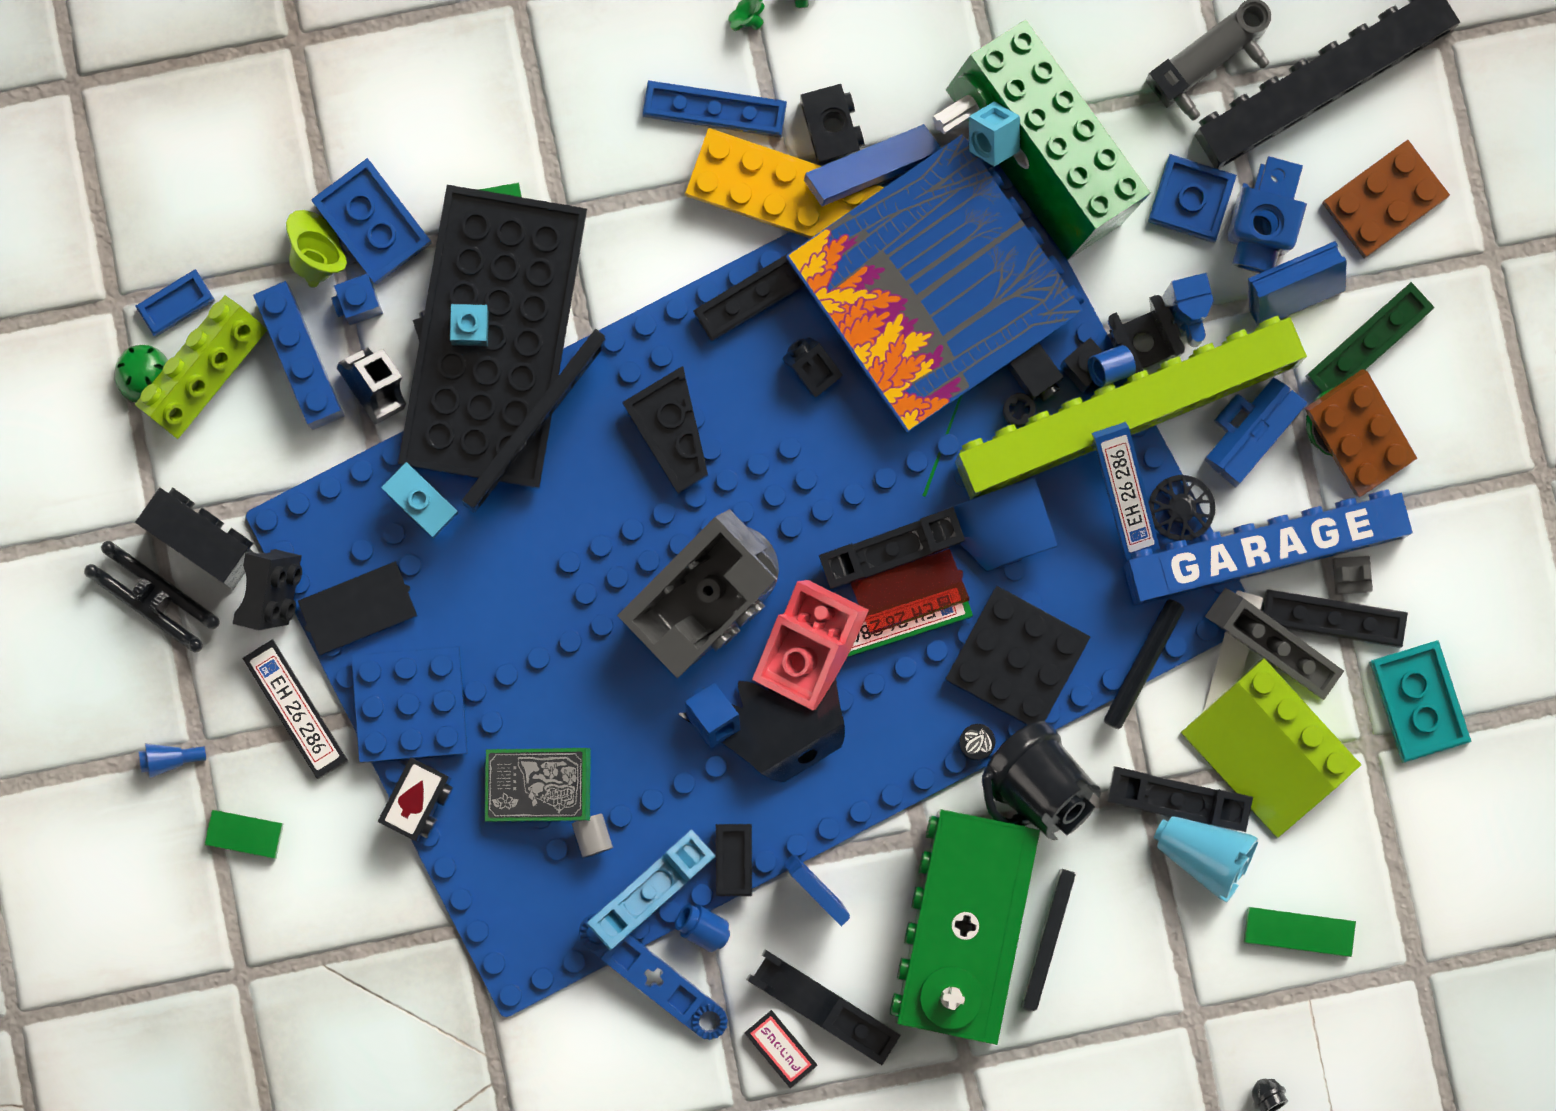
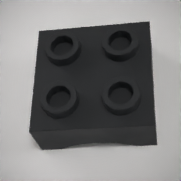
M277 549L271 550L270 553H245L243 567L246 573V591L242 603L234 613L233 624L254 630L289 625V621L293 618L296 610L294 594L296 586L302 577V567L300 565L302 555Z

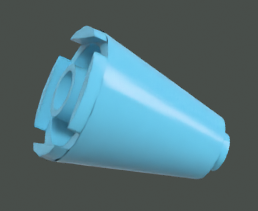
M1172 816L1169 821L1163 819L1154 835V839L1159 841L1157 848L1225 902L1232 898L1239 887L1236 883L1242 874L1245 875L1258 845V838L1251 834Z

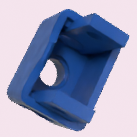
M1268 156L1266 164H1260L1254 188H1250L1246 183L1242 184L1236 198L1227 232L1229 242L1237 245L1232 262L1234 266L1262 273L1276 267L1278 256L1285 255L1295 247L1307 203L1294 200L1303 165ZM1254 217H1262L1269 222V235H1262L1255 230L1253 225Z

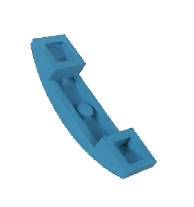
M691 829L659 860L586 924L611 951L704 868L715 855Z

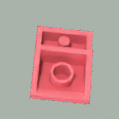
M809 580L797 581L784 614L778 615L752 680L811 710H816L843 666L869 610Z

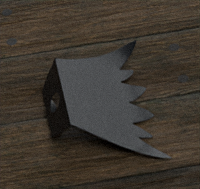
M836 678L816 710H811L769 688L766 690L759 685L747 681L738 682V690L743 708L733 704L732 706L739 714L740 730L721 743L745 759L762 775L775 781L786 782L842 747L845 737V725L839 702ZM678 713L682 718L691 723L686 713Z

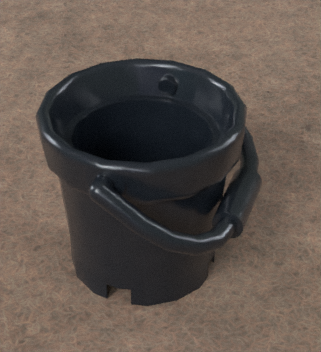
M1043 721L1031 723L1009 737L991 757L984 769L981 781L985 804L993 820L1020 826L1032 823L1051 840H1058L1054 833L1059 830L1067 836L1082 825L1095 809V806L1089 801L1092 794L1094 793L1099 798L1101 795L1100 787L1085 773L1063 747L1061 737L1050 724ZM994 800L1008 804L1018 813L1013 815L1012 818L1002 816L996 809Z

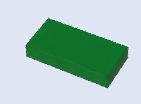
M212 810L205 845L277 859L284 824Z

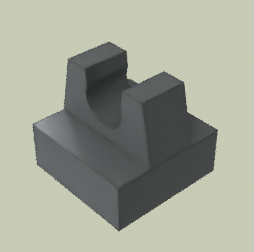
M1370 556L1332 559L1335 595L1373 591Z

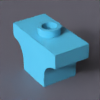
M407 462L381 487L433 538L459 513Z

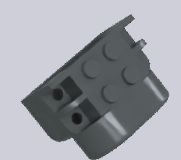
M729 509L715 516L617 616L675 677L679 678L711 649L717 651L724 644L727 645L741 631L738 628L739 626H743L748 620L751 621L765 607L763 602L772 593L778 579L779 565L776 552L761 533L747 527Z

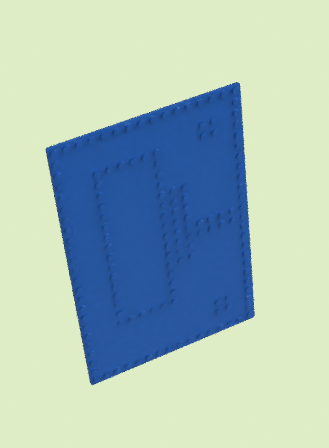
M979 158L987 170L993 167L1004 183V185L999 187L1007 199L1011 196L1015 198L1024 212L1020 216L1027 228L1034 226L1044 241L1041 249L1048 258L1053 255L1064 270V273L1060 275L1068 287L1073 284L1085 301L1081 304L1084 310L1082 313L1038 342L1063 375V379L1057 384L1060 391L1044 402L1040 397L1034 401V415L1044 411H1048L1049 415L1058 413V410L1062 408V404L1081 397L1082 401L1085 402L1095 395L1094 391L1102 388L1094 383L1082 393L1060 368L1062 361L1090 337L1103 352L1115 347L1068 260L999 164L993 166ZM903 174L893 178L892 180L880 186L885 188L887 185L898 179ZM792 232L598 330L605 335V347L552 414L540 489L499 482L480 508L473 513L463 505L462 499L478 478L412 467L459 512L433 538L381 488L402 467V465L398 464L404 433L402 431L250 509L246 513V519L264 553H270L271 550L277 549L302 555L300 562L302 577L296 586L294 601L296 602L295 614L356 733L357 724L351 655L460 647L468 754L415 758V760L452 778L448 785L452 786L453 790L445 806L438 804L432 816L437 821L428 838L422 836L419 842L412 839L411 841L499 1013L503 1017H509L607 966L604 961L581 942L579 936L581 922L587 916L601 911L691 829L713 852L715 857L630 933L631 936L644 946L675 930L676 918L681 909L687 904L693 906L700 905L712 911L738 897L716 896V824H752L753 889L788 871L784 862L792 854L796 855L802 862H805L986 767L999 747L1015 732L1027 725L949 683L945 679L996 585L1091 637L1045 720L1046 723L1056 730L1115 699L1167 600L1172 599L1184 606V611L1146 682L1222 643L1225 631L1207 619L1205 615L1224 588L1234 593L1237 591L1246 592L1240 580L1134 606L1123 566L1132 558L1126 560L1123 555L1095 450L1020 481L1036 479L1058 545L1057 547L1024 557L1019 562L987 572L960 544H957L894 569L830 589L819 558L820 554L919 521L923 517L970 500L955 464L962 445L978 438H982L983 443L992 440L996 431L1010 425L1003 416V406L1006 400L1013 394L1026 393L1008 370V363L962 395L949 434H946L959 397L906 433L805 286L711 342L694 315L693 310L810 239ZM590 335L563 349L559 374ZM808 337L820 343L843 375L816 398L810 394L793 369L782 360L788 353V348L794 342ZM683 366L708 477L677 494L622 402ZM1127 378L1114 382L1115 388L1123 386V383L1128 381ZM1018 401L1015 406H1009L1010 413L1014 412V418L1021 419L1023 414H1029V408H1024V402ZM1157 425L1131 435L1148 503L1152 492L1160 482L1171 476L1183 475ZM940 452L941 456L939 462L937 464L926 497H924L922 495L924 493L937 455ZM1182 481L1172 483L1175 495L1184 493ZM1166 485L1165 487H1163V488H1165L1166 490H1169V486H1168V485ZM1190 489L1188 495H1190L1194 500H1196L1193 492ZM1160 491L1155 500L1168 505L1171 497ZM1154 504V510L1160 508V506ZM1196 504V512L1204 514L1200 505ZM730 509L747 527L761 533L774 548L779 565L777 583L772 593L763 602L765 607L751 621L748 620L743 626H739L738 628L741 631L727 645L724 644L717 651L711 649L700 660L692 664L679 678H676L617 615L715 516ZM1167 510L1155 513L1159 524L1170 519ZM1195 517L1188 521V525L1194 533L1203 527ZM1202 518V520L1204 521V523H1206V522H1207V519H1206V518ZM1173 521L1170 533L1181 535L1183 523ZM1165 524L1162 527L1167 531L1168 525ZM1211 526L1203 535L1213 533ZM1156 530L1160 549L1154 550L1153 554L1166 551L1165 545L1176 541L1162 536ZM1185 530L1184 535H1190L1189 531ZM1200 538L1186 541L1187 545L1199 543ZM396 561L405 585H409L411 588L408 593L418 616L319 655L311 633L305 630L307 623L298 600ZM809 580L868 609V612L962 582L973 618L846 658L836 676L839 702L845 725L843 745L837 751L786 782L775 781L762 775L750 763L721 742L710 748L693 724L678 714L686 713L685 701L693 691L700 687L706 688L714 682L728 701L740 708H743V704L738 690L739 681L751 682L768 690L767 687L752 680L776 619L778 615L784 614L797 581ZM972 724H983L989 727L995 736L996 743L993 752L982 760H972L966 757L959 746L961 733ZM591 748L590 816L603 814L613 848L582 858L571 824L576 821H485L486 749ZM409 759L371 762L389 798ZM588 927L587 937L593 942H600L601 940Z

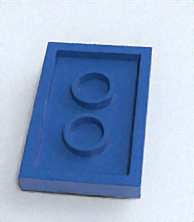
M368 158L311 199L375 285L432 244L429 237Z

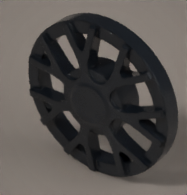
M1175 475L1163 480L1156 486L1149 499V507L1155 529L1162 536L1173 541H1191L1200 537L1208 530L1215 516V500L1210 489L1201 480L1189 475ZM1182 481L1184 493L1175 495L1172 483ZM1186 482H1190L1192 484L1188 487L1186 485ZM1166 485H1168V486H1169V490H1166V489L1163 488V487H1165ZM1194 485L1203 491L1196 500L1188 495ZM1160 491L1171 497L1168 505L1155 500ZM1206 495L1208 500H1203L1202 497ZM1154 504L1160 506V508L1154 510ZM1196 504H1209V514L1197 513ZM1167 510L1170 519L1159 524L1155 513ZM1193 517L1203 526L1195 533L1188 525V521ZM1202 518H1208L1207 522L1204 523ZM1173 521L1183 523L1181 535L1170 533ZM1165 524L1168 525L1167 531L1162 527ZM1185 530H1188L1190 535H1184Z

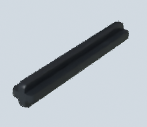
M1172 599L1167 600L1104 718V722L1112 728H1122L1184 611V606Z

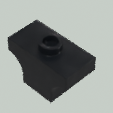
M367 347L338 363L337 370L374 424L405 409L407 403L400 390L402 375L384 349L373 353Z

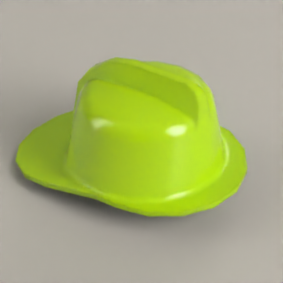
M307 210L294 211L288 216L286 230L291 243L290 267L296 274L305 278L309 287L315 288L320 282L330 278L333 273H339L345 269L347 261L337 234L325 218Z

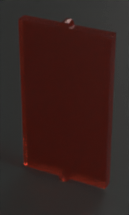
M950 549L851 583L858 605L869 610L864 621L870 635L970 601L962 581L963 571L958 570Z

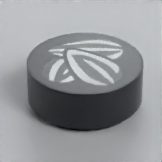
M983 724L968 726L963 730L959 738V746L962 753L972 760H982L988 757L995 748L996 740L994 733Z

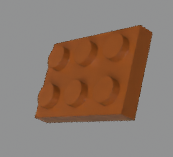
M1407 139L1325 199L1322 204L1365 259L1447 199L1450 194Z
M1364 369L1304 408L1354 495L1358 497L1363 496L1418 459L1370 374Z

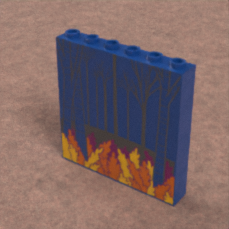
M963 134L786 255V259L906 433L1084 311L1081 304L1085 301L1080 292L1073 284L1069 287L1065 284L1060 276L1064 273L1060 263L1053 255L1049 258L1045 255L1040 247L1044 244V241L1034 226L1026 227L1020 218L1024 212L1013 196L1009 199L1006 198L999 188L1004 183L993 167L987 170L979 157L969 152V140H966Z

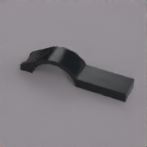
M766 949L763 951L762 956L765 959L754 976L748 975L746 979L748 982L880 1065L884 1064L901 1036L899 1033Z

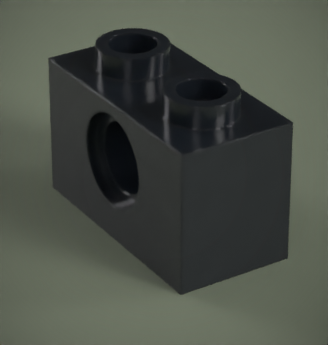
M842 84L800 94L801 108L818 165L824 166L858 152L860 151L859 147L865 146L861 128L859 125L853 127L850 116L851 113L855 112L851 93H844ZM829 118H837L842 122L843 128L838 132L832 133L827 131L823 124Z

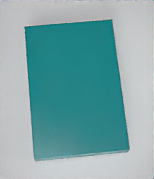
M1439 640L1369 661L1402 763L1472 742Z

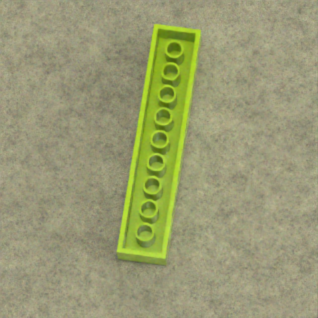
M1279 316L1269 318L1259 323V327L1250 334H1247L1246 329L1227 336L1226 341L1222 342L1221 346L1215 348L1213 343L1206 344L1193 351L1194 354L1190 355L1187 360L1181 361L1180 356L1172 358L1160 364V368L1153 374L1149 375L1147 370L1129 376L1127 378L1128 381L1119 388H1115L1114 383L1094 391L1095 395L1085 402L1082 401L1081 397L1072 399L1062 404V408L1058 410V413L1049 415L1048 411H1044L1028 418L1029 422L1024 427L1016 429L1015 424L1009 425L996 431L995 436L990 441L983 443L982 438H978L962 445L955 464L970 500L1008 487L1095 451L1096 448L1092 437L1093 432L1126 422L1131 435H1134L1298 367L1307 355L1291 318L1289 317L1280 321Z

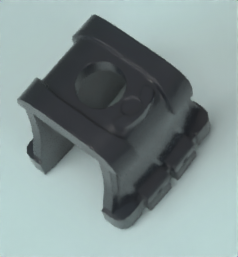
M1160 295L1149 297V313L1122 324L1117 312L1108 318V325L1111 329L1109 332L1116 347L1126 346L1134 357L1136 364L1135 374L1171 356H1181L1185 351V346L1180 339L1182 336L1177 323L1173 324L1174 317L1169 307H1165L1163 298ZM1146 332L1152 336L1154 345L1151 350L1140 352L1134 347L1133 339L1138 333Z

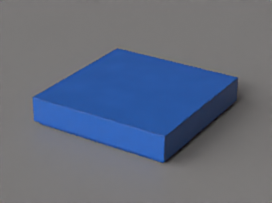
M1169 154L1148 222L1215 243L1237 175Z
M792 854L784 862L791 876L841 927L850 919V914L842 901L796 855Z

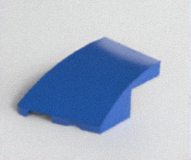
M1035 478L952 506L965 541L959 544L987 572L1019 562L1024 557L1058 546Z

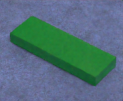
M1248 907L1244 943L1352 957L1356 921Z

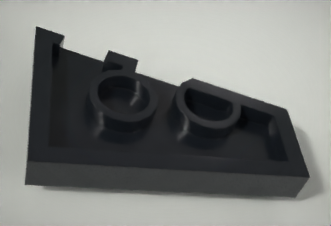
M681 366L622 402L677 494L708 477L684 368Z

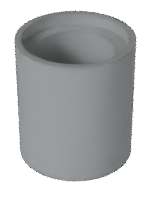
M603 814L590 816V821L571 823L582 858L613 848Z

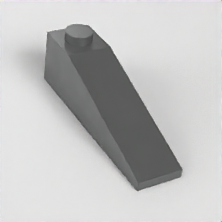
M1224 588L1205 615L1207 619L1323 700H1325L1344 672L1343 669L1249 601L1227 588Z

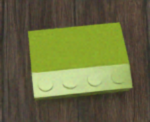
M1265 658L1251 667L1180 732L1235 793L1253 797L1251 811L1276 838H1279L1362 765Z

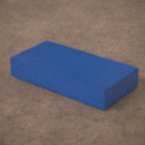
M194 269L135 307L153 336L157 337L211 304L215 299L198 271Z

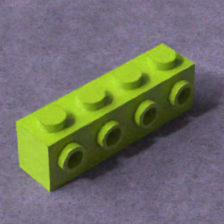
M224 295L219 302L211 307L208 316L199 327L188 335L185 344L176 355L165 363L162 372L153 383L142 391L135 406L171 435L179 439L266 333L267 328L243 307Z

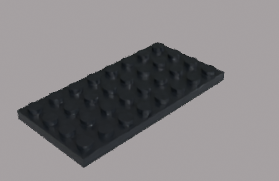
M447 184L399 455V465L403 466L407 462L414 468L479 478L559 376L587 208ZM451 304L488 306V346H460L451 344ZM552 415L500 482L540 489Z

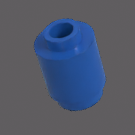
M687 904L681 909L675 921V929L680 931L681 937L708 952H714L717 949L723 948L730 937L728 921L700 905L693 906Z

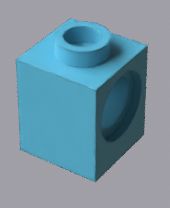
M994 101L969 116V152L996 166L1020 151L1019 115Z
M451 304L450 341L452 345L488 346L489 311L487 305Z

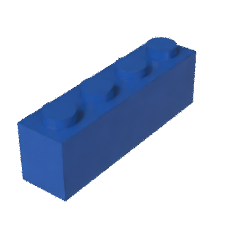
M284 281L253 294L307 425L314 430L345 417L288 283Z

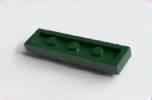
M1410 282L1305 377L1320 393L1337 387L1360 370H1366L1435 307Z

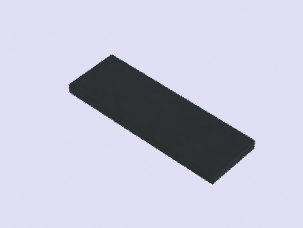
M596 328L462 499L463 505L474 513V511L476 512L603 350L606 341L605 335Z

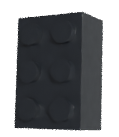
M159 487L135 523L234 590L245 574L243 567L245 553H255L250 549L254 543L233 528H230L228 533L223 531L221 528L225 523L204 508H201L198 513L192 508L195 503L173 487L169 493Z

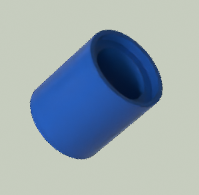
M1121 345L1089 357L1088 370L1093 382L1097 386L1103 387L1134 375L1136 364L1131 351L1126 346Z

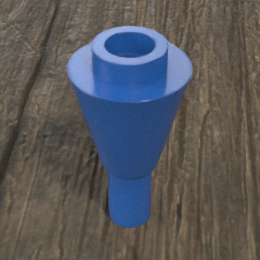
M145 743V751H139L141 773L148 772L150 779L183 766V763L206 761L205 746L181 749V747Z

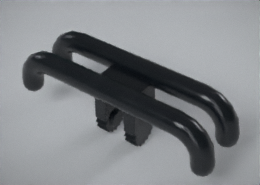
M105 541L101 545V551L141 580L131 591L94 564H89L85 567L84 574L86 577L103 587L194 653L201 651L203 647L202 641L163 612L172 601L209 629H216L219 626V618L111 541Z

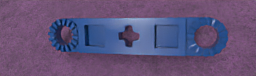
M596 914L587 916L581 922L579 936L583 945L677 1020L703 1039H716L724 1033L728 1023L724 1009L629 934L610 951L602 941L593 942L587 937L588 925L586 923ZM657 968L661 969L659 975L662 982L660 984L653 982L650 986L647 985L645 971L649 969L654 972ZM713 1011L719 1015L720 1021L716 1028L705 1030L699 1025L700 1016L704 1012Z

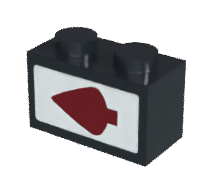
M410 757L377 822L416 842H419L422 836L428 838L437 821L432 816L438 804L445 806L452 793L453 787L448 785L452 778Z

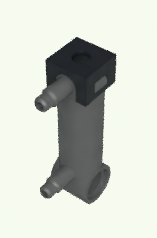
M1262 0L1244 1L1237 10L1172 59L1165 60L1152 70L1145 80L1166 108L1176 102L1184 114L1188 115L1192 121L1196 120L1200 116V112L1186 94L1188 89L1241 49H1244L1260 68L1263 69L1269 64L1264 51L1255 40L1265 33L1270 24V8ZM1247 13L1255 14L1260 20V25L1257 27L1248 26L1243 19V15Z

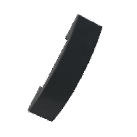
M951 507L897 529L820 554L819 558L830 589L940 552L964 542L965 538L954 507Z
M1114 766L1106 802L1168 817L1175 816L1221 828L1246 832L1253 797Z

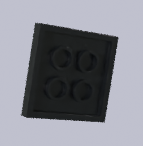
M996 585L945 680L1026 725L1040 721L1045 722L1091 637Z

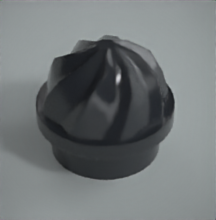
M1265 1078L1258 1080L1252 1090L1253 1106L1261 1111L1279 1110L1288 1103V1099L1285 1096V1087L1281 1086L1275 1079Z

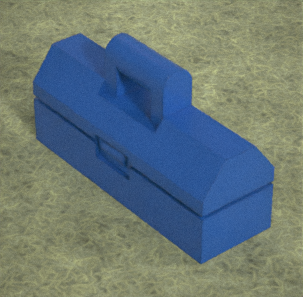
M1207 273L1171 281L1162 295L1165 307H1169L1174 317L1173 324L1177 323L1181 336H1186L1187 342L1191 347H1198L1205 339L1206 333L1203 322L1208 316L1214 301Z
M1274 377L1252 403H1249L1245 398L1236 393L1214 419V422L1227 433L1204 460L1218 474L1221 473L1220 475L1235 488L1243 481L1308 403L1293 390L1290 391L1291 388ZM1243 409L1249 415L1236 428L1231 424V421Z

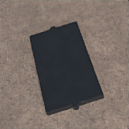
M396 561L298 600L307 623L305 630L311 633L319 655L418 616L408 593L411 588L409 585H405Z

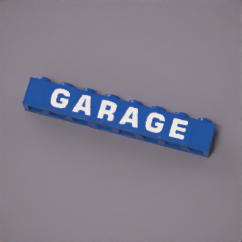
M1389 489L1378 491L1368 495L1370 500L1360 503L1356 502V498L1342 500L1335 503L1336 509L1324 512L1322 506L1313 507L1301 511L1302 517L1289 520L1288 514L1277 516L1267 520L1268 526L1256 529L1254 523L1241 525L1233 528L1234 534L1221 537L1220 531L1205 534L1199 537V543L1187 545L1186 540L1176 541L1165 545L1166 551L1153 554L1152 548L1134 552L1131 554L1132 559L1123 564L1134 606L1404 539L1413 534L1402 492L1391 495Z

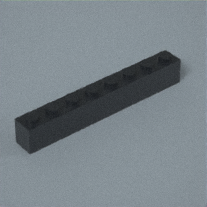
M1408 0L1409 4L1399 10L1396 5L1390 7L1378 16L1380 21L1368 27L1364 23L1348 33L1350 39L1340 45L1337 41H1333L1318 51L1320 56L1313 61L1308 62L1307 58L1291 66L1288 69L1291 74L1279 80L1277 76H1274L1259 86L1261 91L1249 98L1246 93L1233 100L1229 104L1231 109L1220 116L1215 111L1199 121L1201 127L1198 128L1194 136L1214 168L1220 169L1454 31L1460 20L1448 1Z

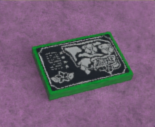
M591 748L486 749L485 821H590Z

